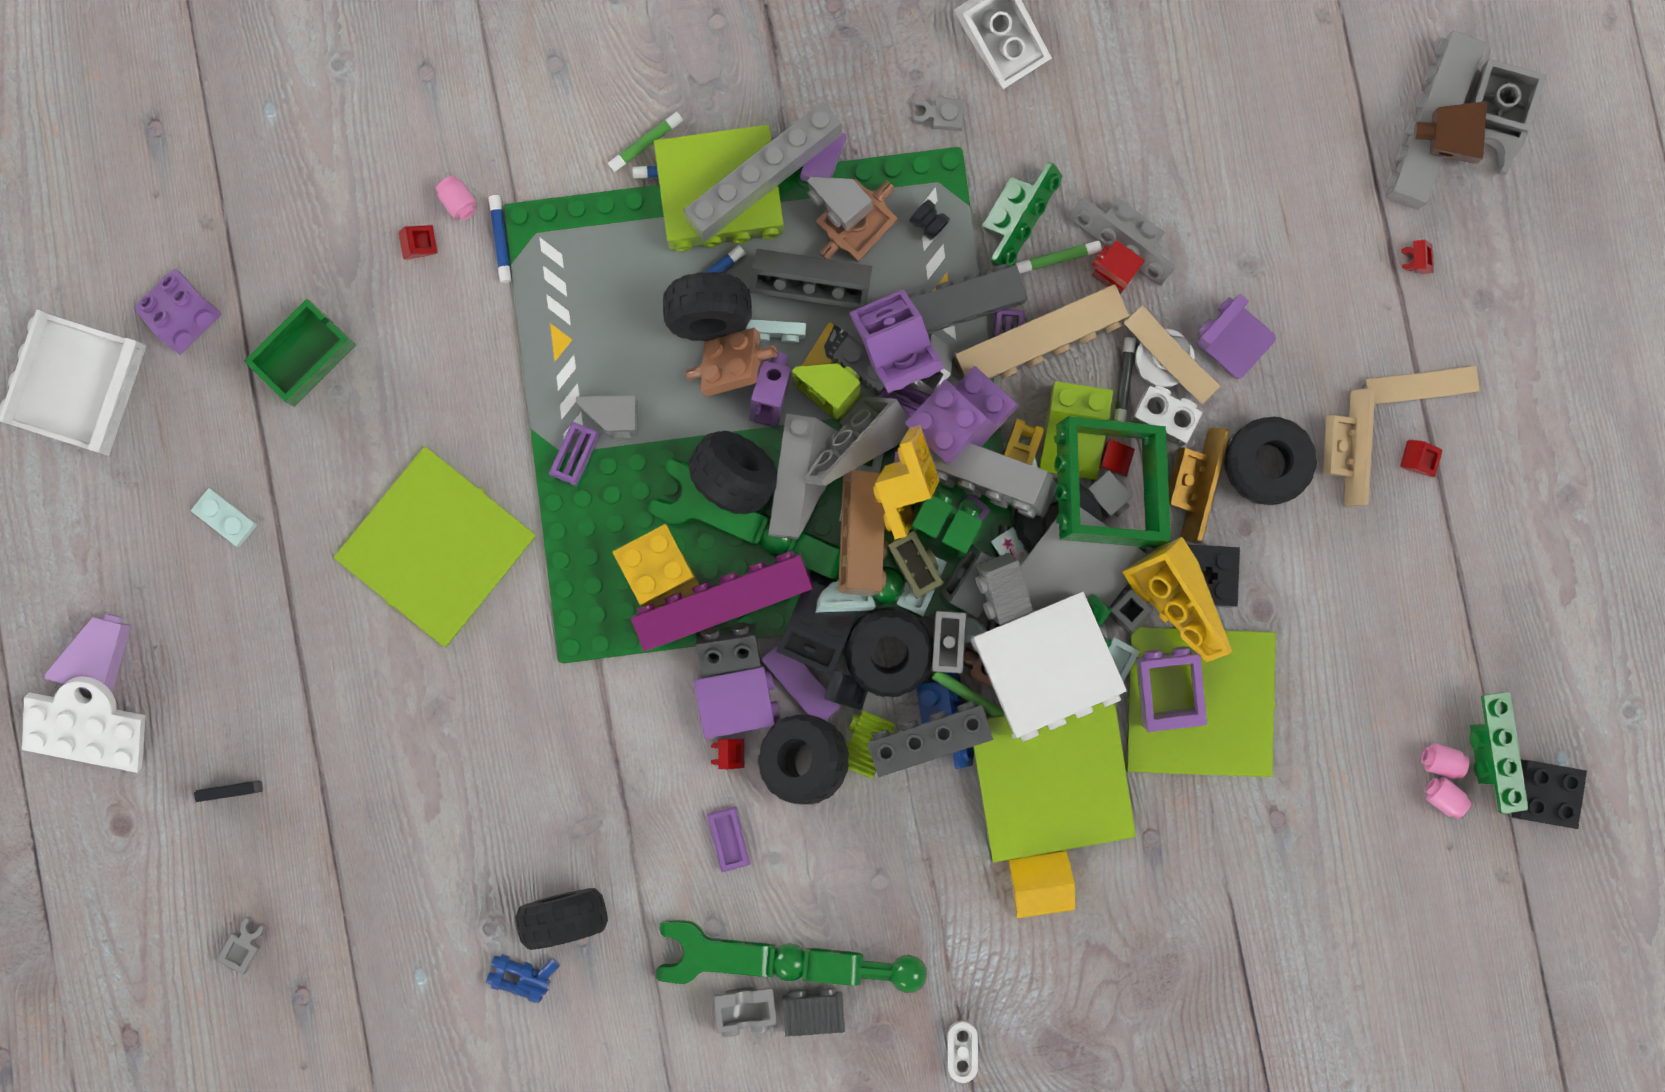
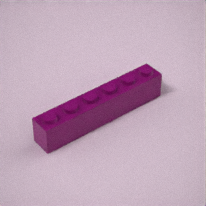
M793 550L776 556L777 562L766 565L765 561L749 566L748 573L738 576L737 571L720 577L721 583L710 586L709 582H705L693 587L692 594L682 597L681 592L664 598L665 604L654 607L653 603H649L637 608L638 614H635L631 620L643 651H648L812 590L813 583L802 554L794 555Z

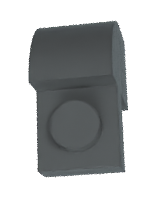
M1125 587L1109 607L1111 609L1109 615L1113 621L1131 635L1153 614V609L1132 589L1128 591Z

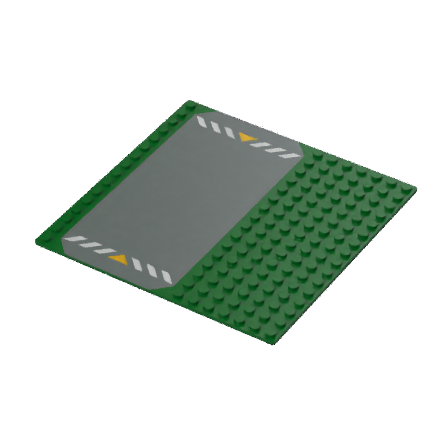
M960 147L848 160L837 163L832 178L856 179L862 186L874 193L886 180L895 188L883 201L887 208L898 217V221L858 263L847 252L840 249L829 258V260L872 266L867 304L902 289L905 290L907 295L918 290H925V293L932 292L941 283L952 281L953 285L964 282L965 276L979 272L964 155ZM803 166L778 185L784 234H779V237L769 240L762 239V237L750 238L749 242L741 244L733 243V241L721 242L720 246L707 248L704 245L692 246L691 250L684 252L669 249L660 184L509 203L504 207L557 655L561 663L696 647V633L648 651H643L631 620L635 614H638L636 609L642 605L639 604L613 554V551L664 524L667 525L679 550L684 554L699 585L705 582H709L710 586L721 583L720 577L737 571L738 576L748 573L749 566L765 561L766 565L777 562V555H772L765 551L760 543L756 545L696 518L672 524L651 514L647 506L650 501L658 498L670 502L678 501L682 496L683 488L680 481L665 470L666 462L670 458H676L688 463L699 442L709 433L730 431L750 439L772 459L778 472L786 414L817 418L838 432L842 428L840 420L837 423L793 386L792 370L797 366H802L829 322L843 329L848 335L864 345L861 335L849 312L856 310L855 308L750 293L752 301L751 320L806 323L805 339H799V343L781 342L782 338L770 337V341L767 342L760 341V348L773 344L776 346L777 352L784 353L789 357L787 366L791 368L790 383L778 428L749 421L751 398L755 384L706 397L700 391L701 378L689 381L686 377V369L702 364L704 342L706 341H692L678 337L666 326L663 316V294L672 281L688 274L705 272L738 245L742 247L746 255L726 269L723 274L727 273L738 277L749 290L756 249L824 259V256L822 257L819 251L830 240L828 235L816 225V220L826 211V208L823 204L817 206L807 193L810 191L808 183L801 180L800 176ZM928 199L935 204V209L938 211L937 215L944 213L950 218L948 224L931 241L924 235L925 227H915L909 221L914 212ZM985 316L932 332V334L954 349L953 357L959 352L988 340ZM768 358V359H765V360H762V361H769V362H770L771 358ZM952 361L951 374L947 381L955 387L961 381V377ZM861 384L860 397L862 395L879 396L875 394V391L871 392L870 388L866 389V385ZM893 391L891 392L892 394H895V395H897V396H901V395L898 394V393H895V392H893ZM635 395L638 401V436H631V440L627 441L613 440V436L609 437L579 409L576 397ZM909 398V400L912 401V402H915V403L920 404V405L923 404V403H920V402H918V401H915V400ZM572 421L600 433V437L577 487L571 485V483H565L558 478L549 476L550 469ZM1000 427L983 444L982 448L1003 455ZM578 430L559 469L561 473H563L581 434ZM587 435V438H586V440H585V442H584V444H583V446H582V449H581V451H580V453H579V455H578V458H577V460H576V462H575V464H574V466H573V469H572V471H571V473H570V475H569V476H571V477L573 476V474H574V472H575V469H576V467H577V465H578V463H579V460H580V458H581V456H582V454H583V452H584V449H585V447H586V445H587V443H588V441H589L590 435ZM899 444L884 452L880 473L886 465L893 464L894 449H898L900 447ZM873 459L863 465L872 467ZM843 476L827 484L824 493L820 496L803 530L839 547L841 540V521L839 519L842 510ZM938 483L933 493V496L936 492H939L952 499L951 505L956 508L959 504L960 510L965 506L976 511L979 515L983 511L970 499L961 501L966 493L958 485L949 488ZM774 493L759 510L769 516L772 513ZM981 494L978 499L988 506L990 512L983 519V523L972 544L996 556V549L991 541L998 537L999 525L1013 527L1011 505L1008 504L1007 508H1002L991 503L990 498ZM920 501L914 504L915 517L917 516L924 501ZM886 528L884 530V541L887 542L888 547L889 544L898 539H894L892 531H888ZM919 538L924 549L930 548L935 557L947 562L941 575L944 584L935 589L923 617L935 616V610L966 612L949 603L940 594L961 559ZM887 548V555L883 559V567H892L901 573ZM801 594L712 627L719 629L731 627L739 622L755 623L757 639L782 636ZM874 600L876 606L875 609L894 607L908 611L917 618L922 617L907 609L897 606L896 603L898 600L888 604L879 603L876 600ZM858 611L853 625L861 616L869 613V611Z

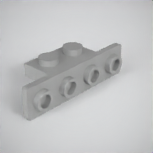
M1081 198L1070 213L1069 218L1104 245L1107 244L1111 247L1117 240L1144 259L1145 262L1139 268V271L1158 285H1162L1175 269L1174 264L1153 249L1165 232L1120 198L1117 199L1106 214L1085 198Z

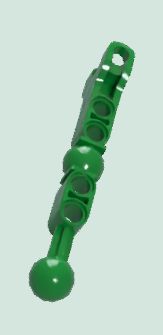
M676 458L667 460L665 470L680 481L683 488L682 496L676 502L665 501L660 498L650 501L647 509L651 514L672 524L696 518L756 545L760 543L763 549L772 555L778 556L793 550L794 555L802 554L808 569L835 580L839 579V546L805 531L801 533L798 540L768 536L771 516L759 510L744 515L740 513L734 514L717 507V505L709 502L695 488L694 483L690 479L688 463ZM885 566L883 567V571L886 572L885 587L882 589V592L872 597L879 603L888 604L895 602L902 596L905 583L899 571Z
M665 920L660 922L659 930L661 935L678 940L684 950L683 959L679 963L662 964L655 970V978L661 982L687 984L702 972H716L757 977H773V975H776L780 980L787 982L796 981L802 977L803 981L851 986L861 985V979L891 981L893 986L901 992L914 993L923 987L927 979L925 964L913 955H902L893 963L863 961V954L858 952L821 948H806L804 951L800 946L792 943L777 947L775 944L711 938L705 935L702 928L693 921Z

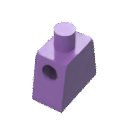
M777 352V357H772L770 362L762 361L751 398L749 421L776 428L779 425L791 375V368L787 366L789 357L781 352Z

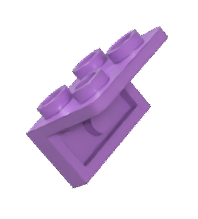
M177 269L165 275L135 307V311L154 334L179 355L222 315L215 306L195 290Z
M1239 294L1234 300L1230 297L1227 298L1218 308V311L1221 313L1215 321L1210 318L1198 332L1202 336L1196 341V344L1236 379L1244 377L1276 340L1275 334L1244 308L1249 301L1242 294Z

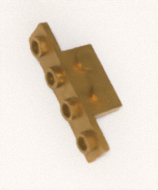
M1209 428L1202 454L1188 448L1178 447L1168 485L1169 506L1186 511L1180 535L1186 542L1201 543L1206 532V523L1210 508L1214 502V493L1217 481L1221 475L1224 454L1229 444V429Z

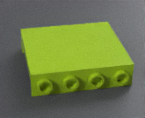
M769 124L654 140L669 249L684 252L691 250L692 246L704 245V247L713 248L720 246L721 242L733 241V243L741 244L749 242L750 238L762 237V239L769 240L785 233L778 186L706 242L700 238L686 221L684 214L686 207L772 141Z

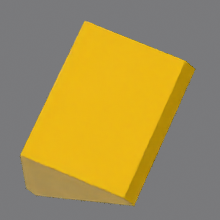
M1067 851L1008 860L1017 918L1076 910L1075 882Z

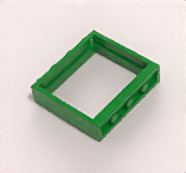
M1068 416L1056 424L1054 441L1057 443V456L1054 467L1058 475L1055 497L1059 507V514L1056 519V524H1059V540L1158 548L1171 542L1166 426ZM1078 433L1142 439L1145 530L1081 525Z

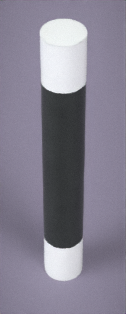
M1124 338L1114 421L1126 422L1136 338Z

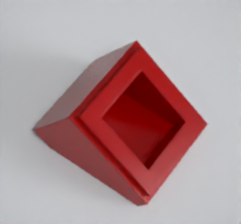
M433 225L405 226L399 231V240L404 260L438 253Z
M1108 439L1099 469L1127 477L1135 449L1118 441Z
M1408 440L1400 467L1429 477H1435L1443 450L1425 441Z

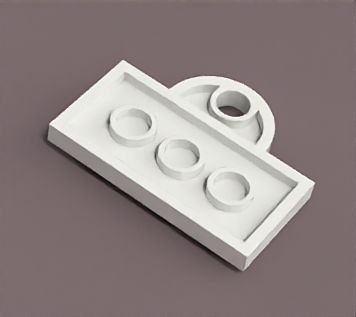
M75 677L61 686L54 697L31 692L24 697L22 750L138 773L142 768L146 715L117 710L115 698L106 685L94 678ZM79 688H87L91 692L92 698L83 697Z

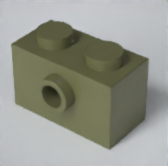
M915 531L888 545L889 552L916 599L944 584L934 567L938 562L930 548L924 549Z

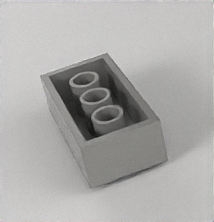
M971 443L948 465L930 448L940 484L949 488L958 485L964 489L963 492L976 498H980L981 494L991 499V503L1002 508H1007L1008 504L1018 509V513L1034 519L1035 515L1045 517L1058 485L1048 471Z

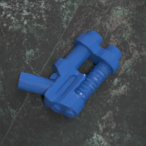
M502 954L499 957L495 955L491 967L497 968L496 973L489 972L486 983L490 984L492 989L508 991L509 993H514V995L517 994V996L520 995V997L528 998V1001L540 1003L543 998L542 995H545L549 990L547 988L551 981L548 978L560 967V964L554 958H551L537 971L533 969L531 963L525 962L523 965L509 960L510 956ZM505 971L520 976L518 984L503 979Z

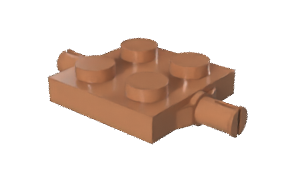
M856 179L854 180L872 200L874 209L850 230L846 231L841 225L837 228L827 217L826 214L829 212L827 209L816 220V225L828 235L830 240L819 251V254L822 257L824 256V259H829L840 249L847 252L859 263L898 221V217L887 208L883 201L895 189L892 184L890 185L889 181L886 180L874 193L862 186Z
M755 328L704 342L702 364L686 369V377L689 381L701 378L700 391L706 397L757 383L758 369L762 360L777 357V348L773 344L760 348V333Z

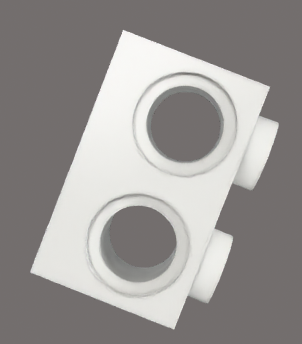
M1155 385V387L1149 386L1140 399L1130 421L1139 424L1166 426V439L1181 447L1188 443L1203 412L1196 409L1198 405L1188 399L1182 398L1180 401L1170 396L1171 391L1160 385ZM1149 400L1159 402L1161 405L1160 414H1153L1148 410ZM1176 413H1181L1186 417V427H1178L1175 424L1174 415Z

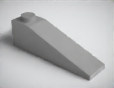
M862 395L840 420L842 428L838 434L833 433L828 439L831 444L829 449L818 455L804 480L810 484L825 486L901 443L909 429L904 424L909 419V416L897 399Z
M786 414L777 472V487L774 493L768 536L798 540L820 496L827 487V485L810 484L804 480L818 455L829 449L831 444L828 439L833 433H839L817 418Z

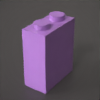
M765 667L694 680L705 739L775 725V719L780 718L777 701L771 702L769 690L774 689L772 673H766Z

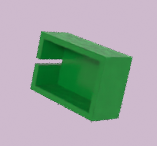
M306 299L244 362L285 403L295 407L356 344L320 308Z
M936 492L934 496L932 495L931 499L925 500L909 533L915 531L918 538L961 559L967 554L983 521L977 519L979 513L965 506L961 510L951 505L952 499Z

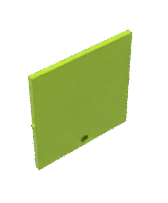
M424 446L333 558L384 598L388 606L395 607L446 648L537 535L484 493L483 488H477L428 447Z
M1140 627L1133 635L1130 634V646L1140 651L1137 657L1144 656L1143 652L1149 650H1161L1162 654L1172 653L1173 648L1190 647L1181 638V632L1176 628ZM1225 630L1232 652L1209 662H1206L1201 657L1207 725L1147 732L1142 726L1135 660L1129 671V696L1126 697L1128 702L1126 772L1273 777L1274 708L1276 707V702L1274 701L1276 632ZM1190 664L1149 668L1153 713L1194 708Z
M1103 702L1092 706L1094 712L1078 719L1075 714L1065 717L1066 724L1052 730L1049 729L1048 725L1037 729L1038 736L1022 742L1021 737L1012 739L1011 735H1013V732L1005 714L986 718L994 740L973 746L993 863L1056 851L1065 852L1068 849L1136 837L1115 703L1104 707Z

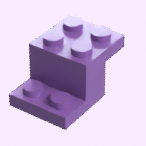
M904 289L849 312L853 324L861 335L870 363L888 393L903 389L910 383L922 378L931 377L934 373L944 369L941 359L931 346L922 316Z
M974 366L955 387L945 379L904 424L909 428L921 425L927 445L949 465L969 443L982 447L1019 405Z

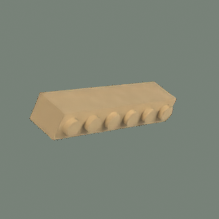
M1114 284L954 355L953 362L961 380L974 366L982 371L990 380L1001 376L1002 380L1017 374V367L1025 364L1028 365V368L1034 367L1044 362L1043 356L1053 352L1056 357L1071 350L1070 344L1080 340L1081 345L1098 338L1097 332L1106 329L1110 333L1123 327L1122 321L1127 319L1129 314Z

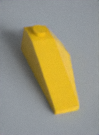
M1183 537L1158 547L1122 571L1134 592L1146 603L1149 602L1161 613L1158 617L1165 623L1167 621L1172 623L1181 632V638L1196 653L1200 654L1206 662L1226 656L1232 652L1200 565Z

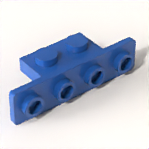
M944 672L961 683L959 673ZM938 682L923 683L916 687L921 724L930 721L929 715L946 710L947 715L959 712L957 706L964 704V698ZM973 747L952 753L955 769L973 766Z

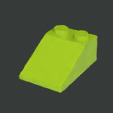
M1058 381L1052 384L1039 465L1040 469L1057 475L1054 467L1057 456V443L1054 441L1056 424L1068 416L1109 420L1113 390ZM1078 433L1079 478L1097 480L1106 435Z

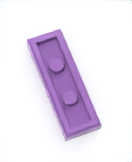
M777 645L761 659L762 662L808 715L827 720L840 708V705L825 700L827 690L803 663L776 652Z

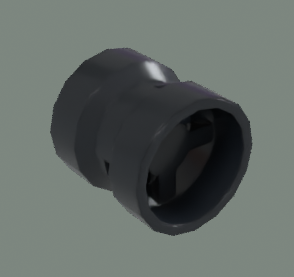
M928 199L914 212L909 221L915 227H925L924 235L931 241L948 224L950 218L944 213L937 215L938 211L935 209V204Z

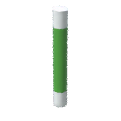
M676 111L607 164L615 173L652 145L654 140L660 139L683 121L682 117Z
M1098 240L1017 262L1015 266L1017 265L1021 274L1099 253L1102 247Z

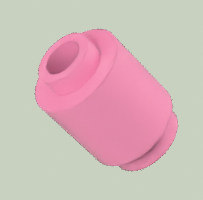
M452 175L442 180L436 186L437 197L454 220L461 219L464 221L475 214L477 201L462 180H457Z
M1432 743L1430 747L1424 749L1421 763L1424 764V769L1427 772L1451 779H1462L1469 768V757L1460 750Z
M1441 777L1440 779L1433 778L1425 788L1427 793L1425 799L1446 816H1453L1456 820L1464 816L1472 804V801L1467 798L1468 794L1446 777Z

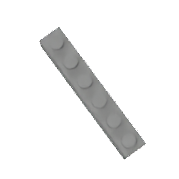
M1455 30L1446 38L1440 39L1435 50V54L1438 55L1435 65L1431 64L1425 77L1428 85L1425 91H1421L1415 107L1419 108L1415 118L1412 117L1405 131V134L1409 135L1406 144L1400 146L1395 158L1396 161H1399L1396 171H1391L1385 187L1389 188L1386 198L1417 210L1427 203L1443 157L1430 154V140L1414 139L1416 121L1432 122V114L1439 107L1464 104L1486 42Z
M822 101L684 209L686 221L700 238L706 242L842 135V123Z

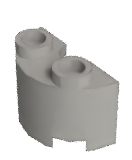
M753 987L725 991V995H714L717 1033H722V1037L739 1035V1029L751 1027V1032L756 1033L768 1031L769 1026L777 1025L773 988L766 987L759 990H754Z

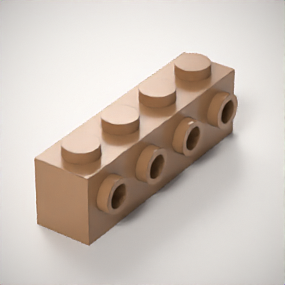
M852 470L843 476L838 593L874 596L882 592V589L885 587L886 572L883 571V559L887 555V542L884 541L886 526L883 515L885 510L882 503L877 502L873 490L875 482L881 473Z

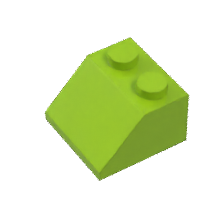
M838 363L797 366L792 370L793 386L837 423L860 398L861 382L858 380L860 377L848 366L843 368Z

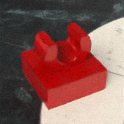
M1425 239L1413 241L1414 248L1405 247L1401 249L1402 254L1413 255L1411 263L1402 264L1403 269L1407 271L1416 270L1421 274L1434 273L1433 245Z
M718 739V742L711 744V748H718V759L711 760V764L718 765V769L745 768L744 739Z

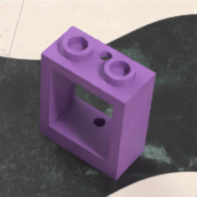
M1183 646L1173 648L1172 653L1162 654L1161 650H1149L1143 652L1144 656L1136 657L1142 726L1147 732L1207 725L1200 654L1191 650V647ZM1190 664L1194 708L1153 713L1149 668Z

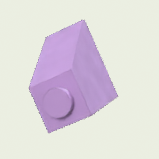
M105 613L104 618L92 617L46 672L44 679L65 684L68 680L75 677H90L102 682L113 692L131 625L122 623V617Z

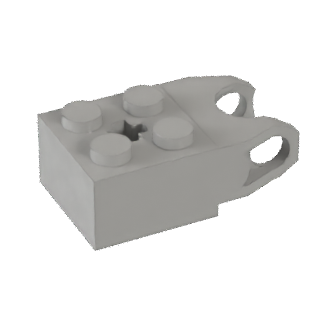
M1489 59L1481 68L1471 103L1487 102L1484 144L1494 147L1499 156L1498 174L1504 176L1508 173L1513 158L1524 145L1547 75ZM1502 95H1506V101L1509 102L1508 104L1504 103L1501 100L1500 97Z

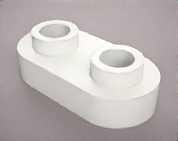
M964 1020L954 1022L947 1033V1068L951 1078L959 1083L971 1081L978 1071V1034L975 1027L970 1022ZM964 1030L968 1033L965 1040L957 1038L959 1031ZM959 1061H966L968 1063L965 1070L957 1069Z

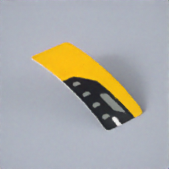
M829 322L802 366L830 364L834 353L846 339L848 333Z

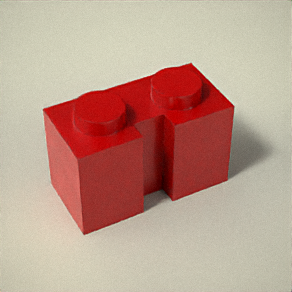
M1116 240L1111 247L1106 244L1092 263L1096 269L1091 276L1107 287L1115 284L1119 294H1121L1145 260Z

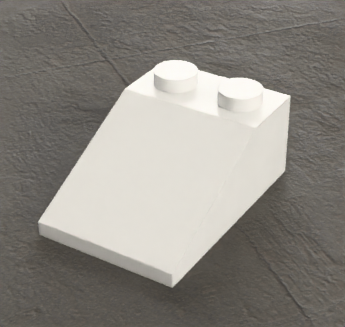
M968 0L954 9L964 31L1002 89H1005L1052 58L1022 0Z

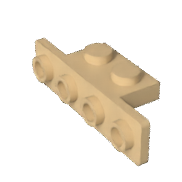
M1370 388L1351 391L1349 417L1338 415L1326 416L1323 474L1345 477L1344 505L1349 507L1367 506L1369 503L1375 390Z

